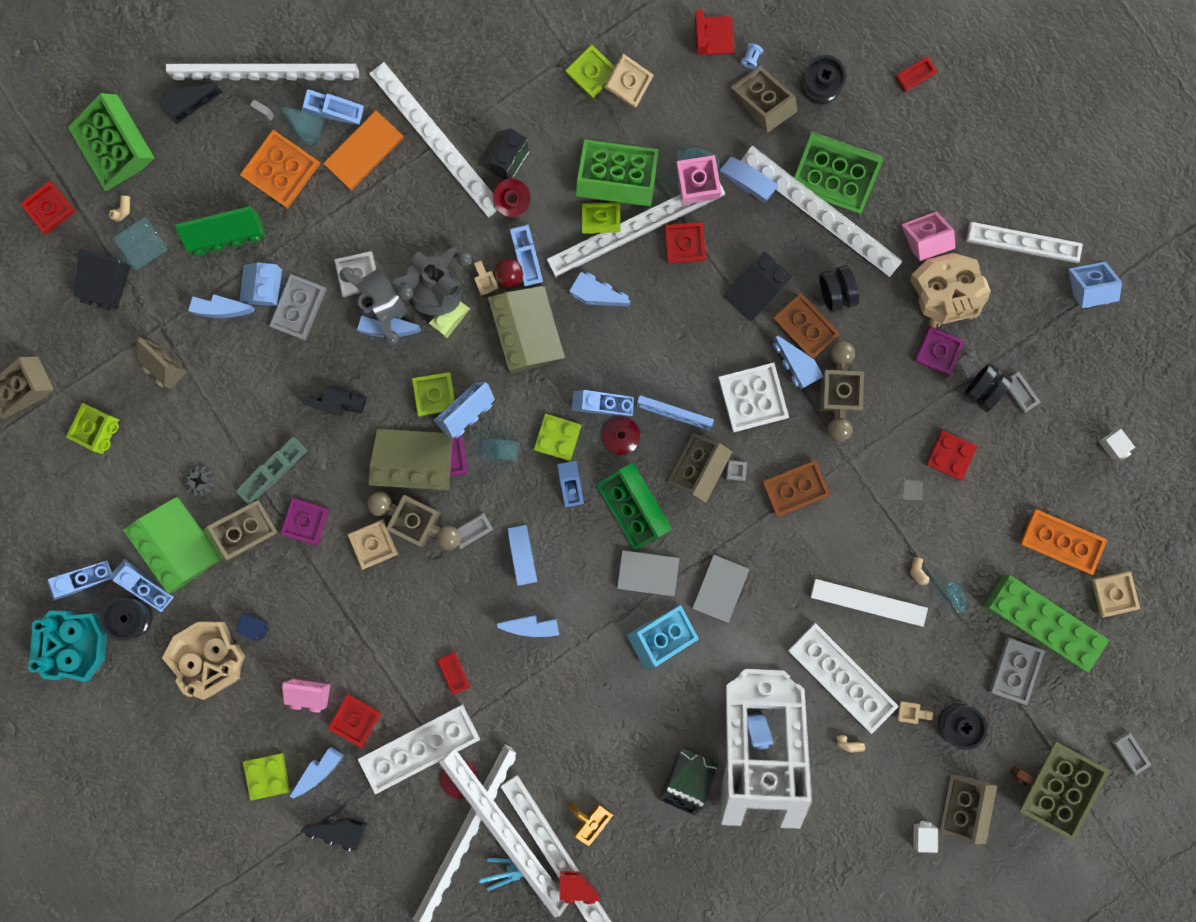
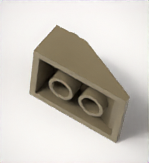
M761 66L731 86V90L755 122L767 133L797 112L795 95Z
M141 337L137 340V360L142 364L140 367L147 374L151 373L155 377L154 381L162 388L165 386L171 389L187 373L160 346Z
M19 357L0 373L1 419H5L42 400L54 390L39 357Z
M259 500L207 526L203 531L222 564L238 557L278 533Z

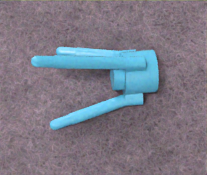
M487 858L488 862L510 863V865L507 866V872L480 879L479 883L508 877L505 880L488 886L487 890L489 891L509 882L520 880V877L524 876L511 859Z

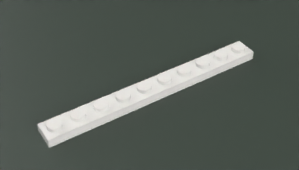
M385 62L369 73L484 214L489 218L498 210L493 202L492 191Z
M166 64V72L175 80H184V78H192L193 80H203V78H211L212 80H222V78H229L231 80H240L241 78H248L250 80H259L260 78H267L269 80H278V78H286L288 80H297V78H305L306 80H315L316 78H323L325 80H334L335 78L353 80V78H359V70L356 64Z
M751 146L742 158V162L778 185L776 189L778 192L889 277L902 263L900 258L754 146Z
M720 184V187H721V195H720V197H722V196L725 195V192H724V190H723V188H722V186H721V184ZM680 195L620 223L621 232L600 233L548 258L547 261L555 277H558L714 200L682 205Z
M506 744L503 746L483 784V787L493 800L497 795L500 783H503L506 778L509 766L514 763L516 752ZM471 807L413 918L414 922L431 921L435 907L440 904L444 890L450 885L452 874L459 868L462 855L468 851L469 842L472 836L476 835L481 821L473 807Z
M456 749L450 750L439 762L552 915L559 917L568 905L559 900L560 889Z
M516 775L502 784V790L559 879L561 871L580 872L519 776ZM575 901L587 922H612L599 902L584 904L583 901Z

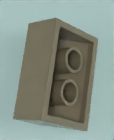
M693 432L667 483L694 498L707 502L732 451L719 442Z
M951 774L940 832L973 844H986L997 785Z

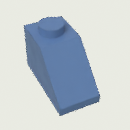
M577 461L558 464L565 507L584 504Z

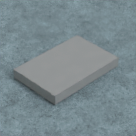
M290 274L269 327L306 341L327 288Z
M622 550L617 589L675 596L680 558Z
M713 555L692 609L729 623L749 569Z
M1006 637L989 692L1028 705L1045 650Z

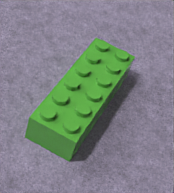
M1003 575L983 605L985 609L1083 672H1090L1109 642V639L1011 575Z

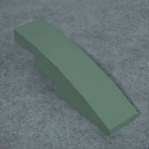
M295 437L291 438L264 465L259 466L236 492L248 505L253 503L279 480L307 450Z

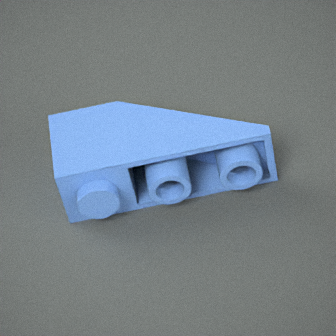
M581 272L569 291L572 297L588 305L626 307L630 305L629 297L626 294L611 290L612 286L606 282L601 284L595 280L596 277L588 272L586 274Z
M780 336L774 338L773 347L778 354L782 355L784 359L782 363L785 369L790 370L793 375L791 379L796 387L799 386L801 390L824 377L814 359Z
M588 390L573 391L572 411L633 416L634 397Z
M125 558L112 573L114 582L160 612L174 598L173 595L167 593L161 585L142 569Z
M107 560L50 578L47 581V585L52 599L57 600L111 580L112 571Z
M764 713L747 714L749 742L753 747H757V749L769 748V745L774 743Z

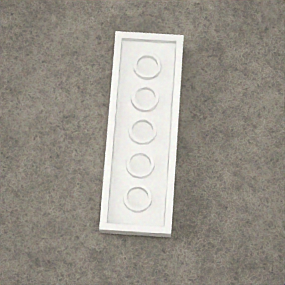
M816 623L788 649L871 734L899 707Z
M462 704L360 757L358 761L374 793L377 794L439 762L450 750L456 749L458 752L479 741L480 737Z

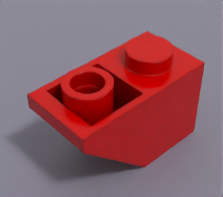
M560 872L559 900L567 904H573L575 901H583L584 904L599 902V891L581 872Z

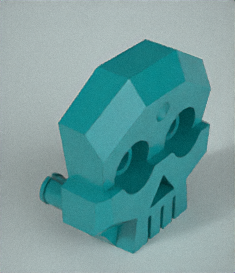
M51 610L43 618L32 623L28 665H31L28 666L30 672H38L43 679L48 680L70 678L87 682L90 681L104 663L107 634L104 632L96 613L75 615L72 611ZM71 628L75 631L73 635L70 633ZM68 657L72 659L70 664L67 662Z

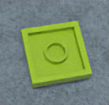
M591 45L565 72L593 99L604 88L615 66Z
M620 202L582 204V233L621 232Z
M450 372L412 378L419 417L442 413L455 401Z
M545 414L534 451L571 462L582 425Z
M283 753L243 762L250 801L290 792Z

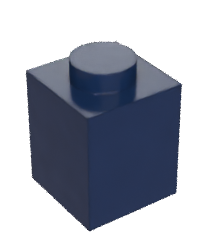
M244 613L235 632L253 641H259L261 638H265L269 630L267 628L269 622L250 613Z

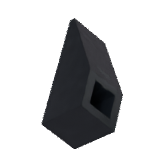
M348 817L307 824L301 829V832L306 833V837L312 839L320 838L326 844H338L347 851H353L360 847L368 823Z

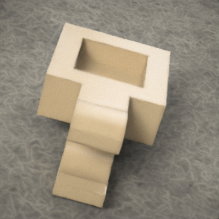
M482 261L474 263L479 274L474 279L481 296L499 290L492 271L486 273Z
M899 701L898 721L918 724L919 718L933 720V712L920 710V704Z

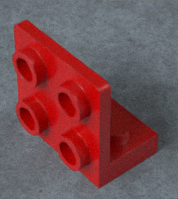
M696 10L694 18L696 56L733 54L732 16L704 17V10Z

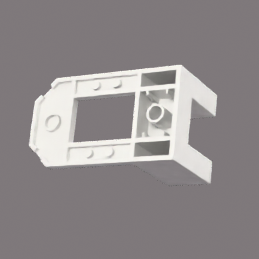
M745 669L734 681L726 685L727 765L721 784V825L741 826L747 808L780 810V828L800 829L811 804L805 690L802 686L793 682L785 671ZM747 708L785 710L787 762L748 760Z

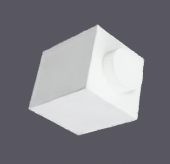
M1122 429L1113 430L1098 441L1112 460L1127 458L1131 455L1130 451L1135 448Z
M920 821V824H914L913 848L916 851L938 853V828L932 822Z

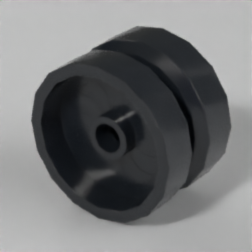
M830 55L817 56L810 61L801 80L802 93L806 99L812 103L822 105L828 104L837 98L847 77L846 69L842 62Z
M849 266L837 267L835 274L831 270L819 274L821 294L830 313L841 311L843 305L851 308L859 304L857 283Z
M988 363L973 378L963 396L970 402L978 400L977 406L984 412H988L1004 396L1013 379L1006 373L997 376L998 368Z
M135 596L116 598L108 602L101 614V626L104 632L116 640H129L144 635L151 627L153 621V614L149 604Z
M955 703L948 705L938 717L940 735L945 741L959 749L970 750L977 748L984 742L987 736L988 725L985 717L980 711L966 704Z

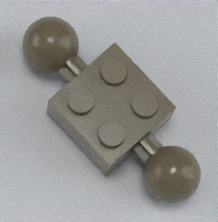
M845 341L836 343L830 352L832 361L837 364V369L823 371L822 375L824 377L821 378L820 411H835V419L829 423L828 434L837 442L846 441L852 435L853 427L850 421L846 419L847 412H860L863 410L864 372L848 371V364L855 358V349L850 343Z
M375 492L368 498L367 507L373 515L384 516L388 514L392 516L386 530L420 547H424L429 536L436 538L438 546L443 550H453L460 544L461 535L455 527L444 526L440 528L435 525L441 512L407 495H403L398 506L392 504L390 496L385 492Z

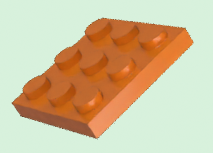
M272 130L240 176L288 209L321 163L278 132Z

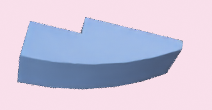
M307 89L301 111L336 121L359 125L364 106L330 94L324 95Z
M732 156L719 171L747 194L751 193L764 204L778 187L768 177Z
M529 225L511 228L510 231L516 255L523 270L524 285L528 286L543 282Z
M213 294L211 302L192 297L188 311L204 317L231 318L253 313L255 308L251 305Z
M361 316L357 331L366 335L384 337L385 334L380 321ZM397 318L391 320V331H395L399 337L421 331L419 325Z
M527 525L508 528L518 586L537 582Z
M534 615L497 623L498 628L522 636L550 637L559 635L557 619L537 622V617Z
M330 747L320 762L313 760L290 797L295 798L315 787L332 772L345 754Z

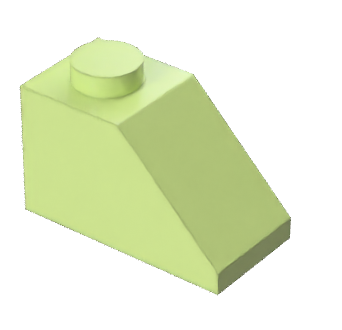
M460 301L459 306L455 310L444 315H435L429 324L445 338H448L470 308Z

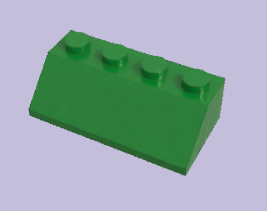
M251 206L175 224L186 251L195 257L203 256L205 252L209 251L220 252L229 246L233 248L240 247L245 242L256 243L261 241V238L266 237L261 216Z
M634 463L627 465L596 484L634 551L672 529Z

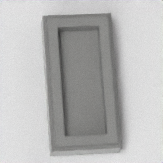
M1019 371L1010 376L1013 380L1007 392L1024 414L1038 405L1040 400Z
M484 513L457 529L461 535L459 548H464L494 530Z
M1127 731L1111 741L1133 775L1136 776L1151 766L1130 732Z

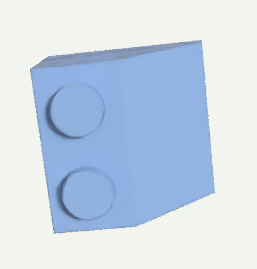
M1106 262L1069 268L1073 295L1081 308L1119 301L1122 281Z
M253 263L244 265L239 302L277 306L282 269L276 264Z

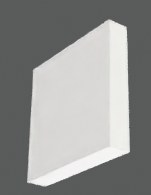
M372 251L335 259L342 296L347 297L360 294V292L350 282H344L340 279V271L345 267H349L354 270L355 275L361 278L376 270Z

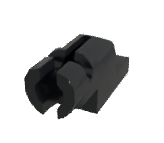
M327 387L322 402V398L310 395V398L303 397L301 404L342 417L344 409L347 412L361 414L364 410L367 396L355 393L352 398L353 394L349 390L339 387Z

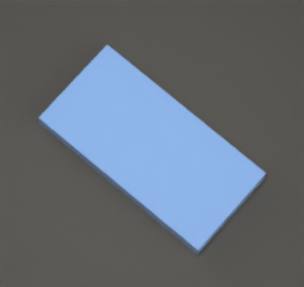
M641 395L637 402V407L706 430L710 429L713 425L714 419Z

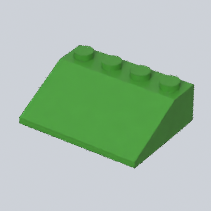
M100 93L68 127L104 191L110 190L140 172L154 159L153 154L118 95Z
M811 131L794 178L824 201L862 214L883 162V156Z
M584 139L577 178L576 196L651 206L659 149Z
M179 497L170 500L139 518L123 530L167 593H175L220 560L206 535Z

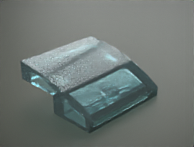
M146 217L114 237L117 245L136 271L168 250V247Z

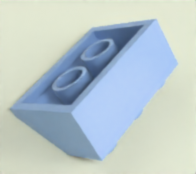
M475 382L433 420L447 437L458 438L464 433V428L468 424L472 425L478 420L477 416L482 411L486 412L492 407L491 403L495 398L489 385L486 382Z

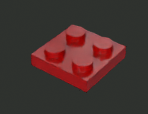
M48 181L20 203L44 234H48L76 212L52 181Z
M703 222L665 225L668 264L706 261Z
M942 430L926 462V466L962 481L977 446Z
M347 694L328 729L362 748L382 712Z

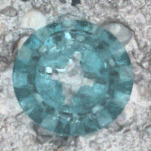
M955 582L949 583L947 591L953 607L957 612H964L967 602L963 590Z

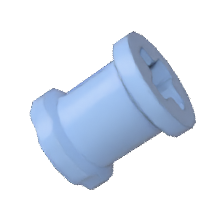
M749 43L746 47L745 57L741 59V64L747 68L755 69L757 59L762 54L763 49L756 44Z

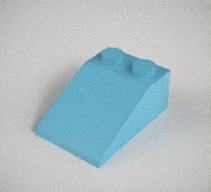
M681 605L627 634L644 669L658 666L699 639Z

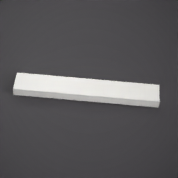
M975 222L969 223L966 242L1073 263L1080 262L1083 245L1082 243Z
M814 579L810 598L924 627L928 610L926 607Z

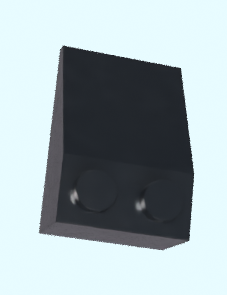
M764 251L723 297L752 322L793 276Z

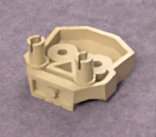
M956 253L927 259L912 274L910 280L920 296L919 305L922 313L930 317L929 325L936 328V325L940 327L941 324L967 318H977V316H980L982 308L988 301L991 292L986 278L981 276L977 260Z
M201 621L173 636L162 659L177 676L175 681L182 694L205 700L241 679L240 669L245 655L239 644H234L225 622ZM215 646L219 647L218 653L214 651ZM190 661H192V662L194 663V667H193V668H190V667H189V662H190ZM212 670L219 672L212 676Z

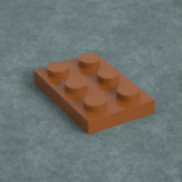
M802 293L773 318L775 323L812 359L840 335L833 325Z
M816 460L762 482L776 517L831 496Z

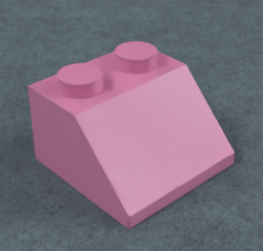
M715 155L677 161L678 185L682 205L720 198L721 187Z
M937 211L902 224L910 249L919 261L927 260L930 257L955 249L954 229Z
M291 679L283 683L284 704L290 705L291 709L300 710L302 707H306L311 712H320L327 708L330 684Z

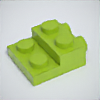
M82 403L66 438L91 451L103 454L110 447L109 440L112 434L117 432L119 428V419Z

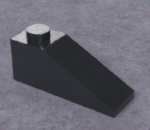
M216 83L174 89L171 92L164 93L158 101L169 117L176 124H179L223 92Z

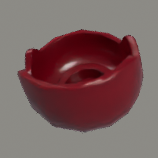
M504 259L496 264L494 275L500 286L511 288L521 284L523 281V270L517 260Z

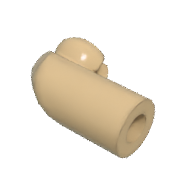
M120 196V207L109 212L111 220L119 222L129 215L130 197Z
M914 557L910 574L917 584L927 585L930 579L921 569L923 559Z
M838 735L836 737V745L849 753L865 751L864 742H847L846 735Z

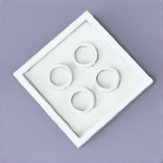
M774 363L718 377L733 433L789 418Z

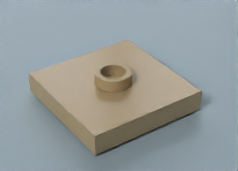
M622 54L604 88L631 107L636 108L654 75L625 54Z
M384 519L347 534L362 570L399 555L389 531L386 530L387 525Z
M1131 571L1091 580L1100 617L1104 618L1140 609Z

